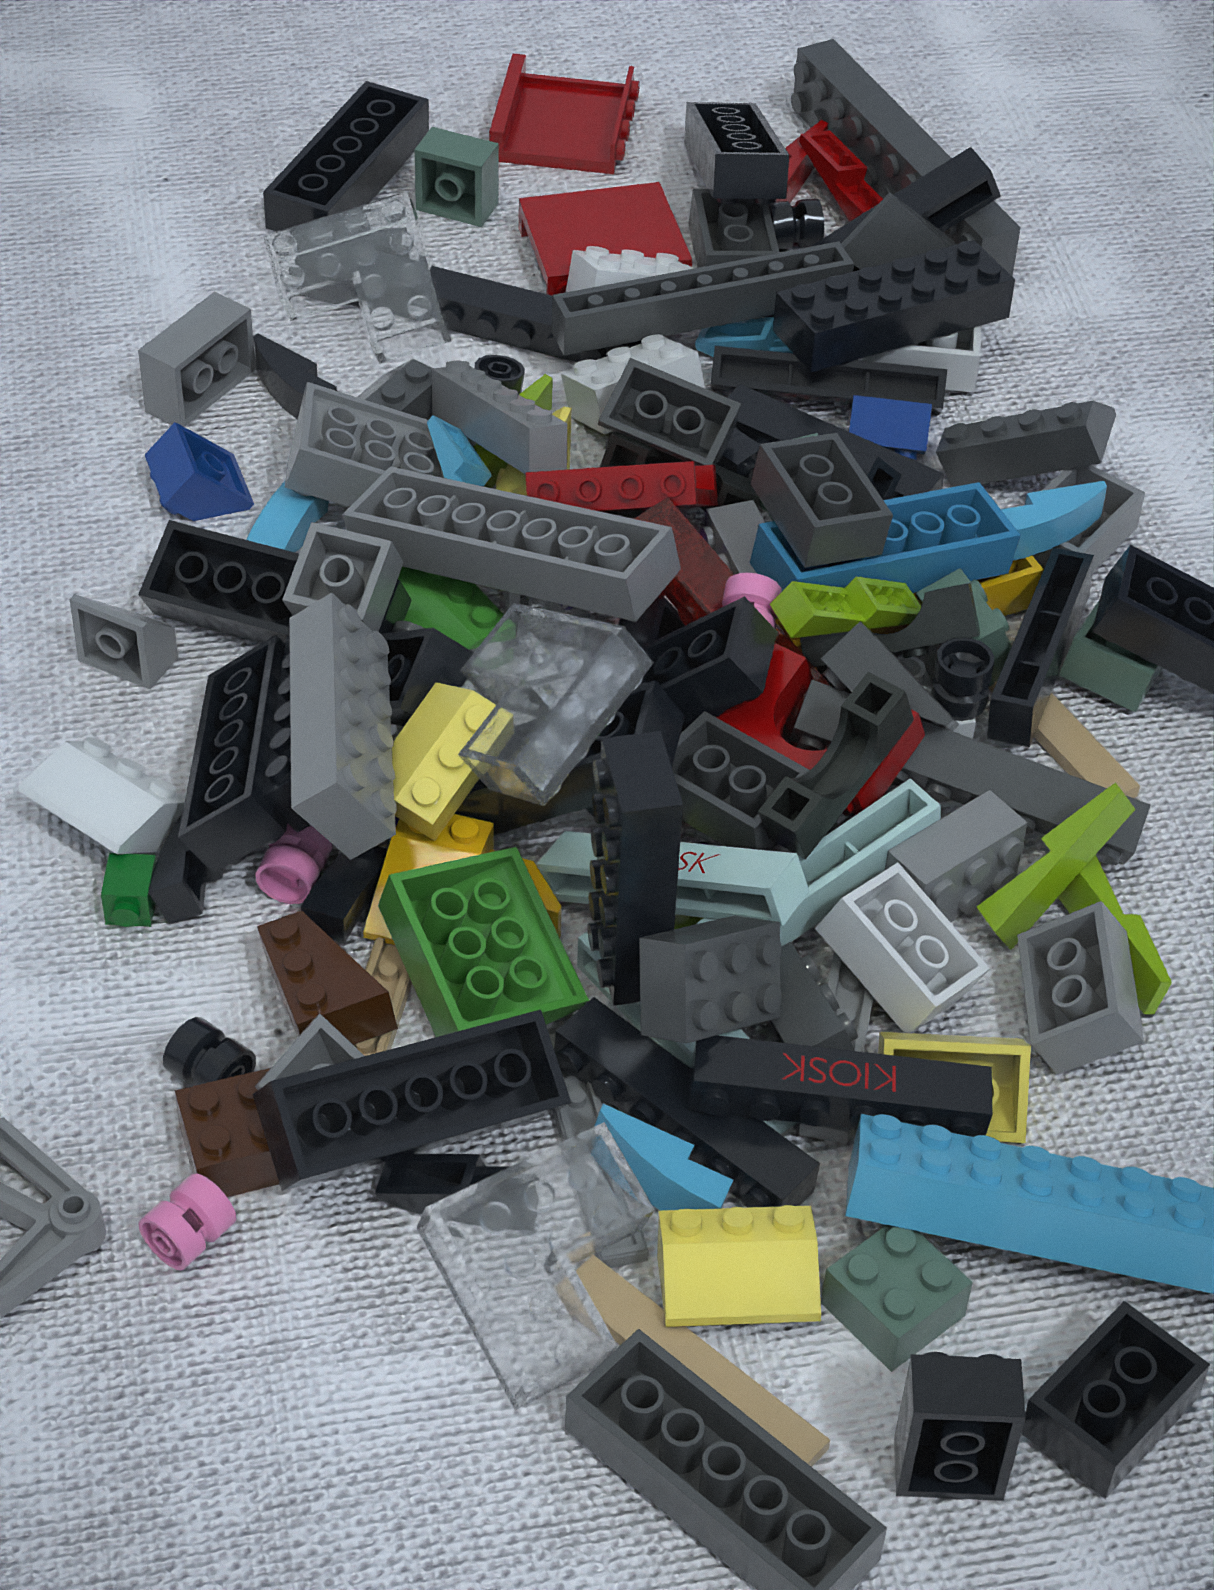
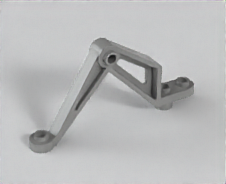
M4 1117L0 1118V1156L50 1197V1199L42 1204L0 1182V1217L27 1230L23 1237L0 1260V1319L84 1254L97 1249L102 1244L106 1235V1227L98 1198L93 1193L84 1189Z

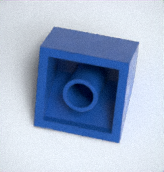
M853 395L849 432L907 458L917 460V455H925L927 450L932 404Z
M176 422L145 453V458L151 471L150 477L155 482L160 495L159 501L173 515L181 514L192 521H198L250 510L254 505L235 455Z

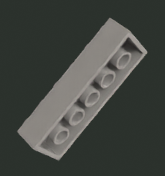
M330 593L289 618L291 808L351 860L396 835L395 813L397 806L394 800L393 785L395 771L392 763L394 741L391 735L390 720L392 708L389 698V685L391 683L388 673L389 646L385 638L378 631L373 632L361 621L359 614L351 605L343 604L333 593Z

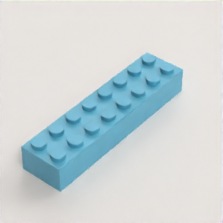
M861 1114L848 1165L845 1216L1214 1294L1213 1187L1200 1185L1196 1181L1185 1177L1170 1179L1151 1175L1137 1167H1125L1122 1169L1103 1165L1085 1156L1070 1158L1051 1154L1037 1146H1025L1022 1148L1003 1144L995 1138L985 1135L970 1137L951 1133L946 1128L938 1125L922 1127L903 1123L890 1115L879 1114L870 1116Z

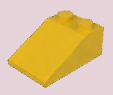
M454 814L438 838L433 841L399 819L396 826V835L391 837L363 930V938L376 940V938L380 937L385 939V943L395 945L378 907L390 874L489 853L490 849L494 850V823Z

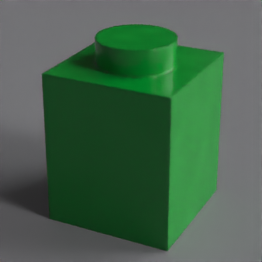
M109 853L101 891L105 925L152 927L156 903L148 892L156 865L155 855Z

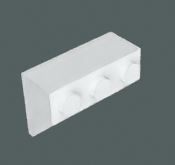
M87 737L85 741H65L20 782L17 791L116 854L161 851L172 828L183 813L185 798L176 793V786L162 779L151 778L143 773L144 767L131 759L119 758L110 752L111 746L92 737Z

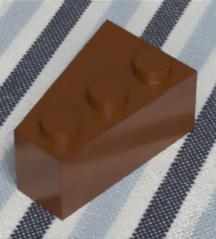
M303 911L257 926L268 966L297 1038L319 1014L353 1045L398 1029L389 991Z

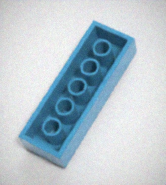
M980 482L883 500L892 512L893 517L882 555L804 568L775 521L758 525L750 564L757 574L767 576L776 581L782 588V591L792 581L845 588L857 576L906 583L911 592L915 593L961 568L970 581L1008 574L1021 535Z

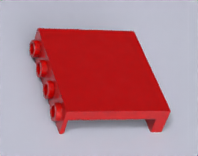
M512 53L489 130V141L499 143V162L614 175L617 161H624L626 141L629 140L630 121L634 119L635 102H638L640 81L634 80V66H629L625 84L528 74L526 73V55Z
M660 182L519 198L518 228L521 237L528 236L546 283V294L553 296L566 293L573 250L586 251L587 246L602 247L609 250V254L619 255L625 249L635 250L643 253L644 257L656 258L657 253H667L679 257L678 261L692 267L691 254Z
M695 461L525 472L527 496L604 513L718 506L715 465L695 466Z

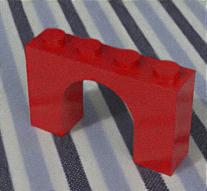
M775 643L764 692L755 700L750 702L744 701L727 709L716 718L809 770L820 761L827 749L818 751L799 749L790 745L782 738L783 727L788 716L808 690L811 680L814 679L805 657ZM911 709L914 721L842 812L843 815H850V813L857 815L885 794L925 736L918 712Z

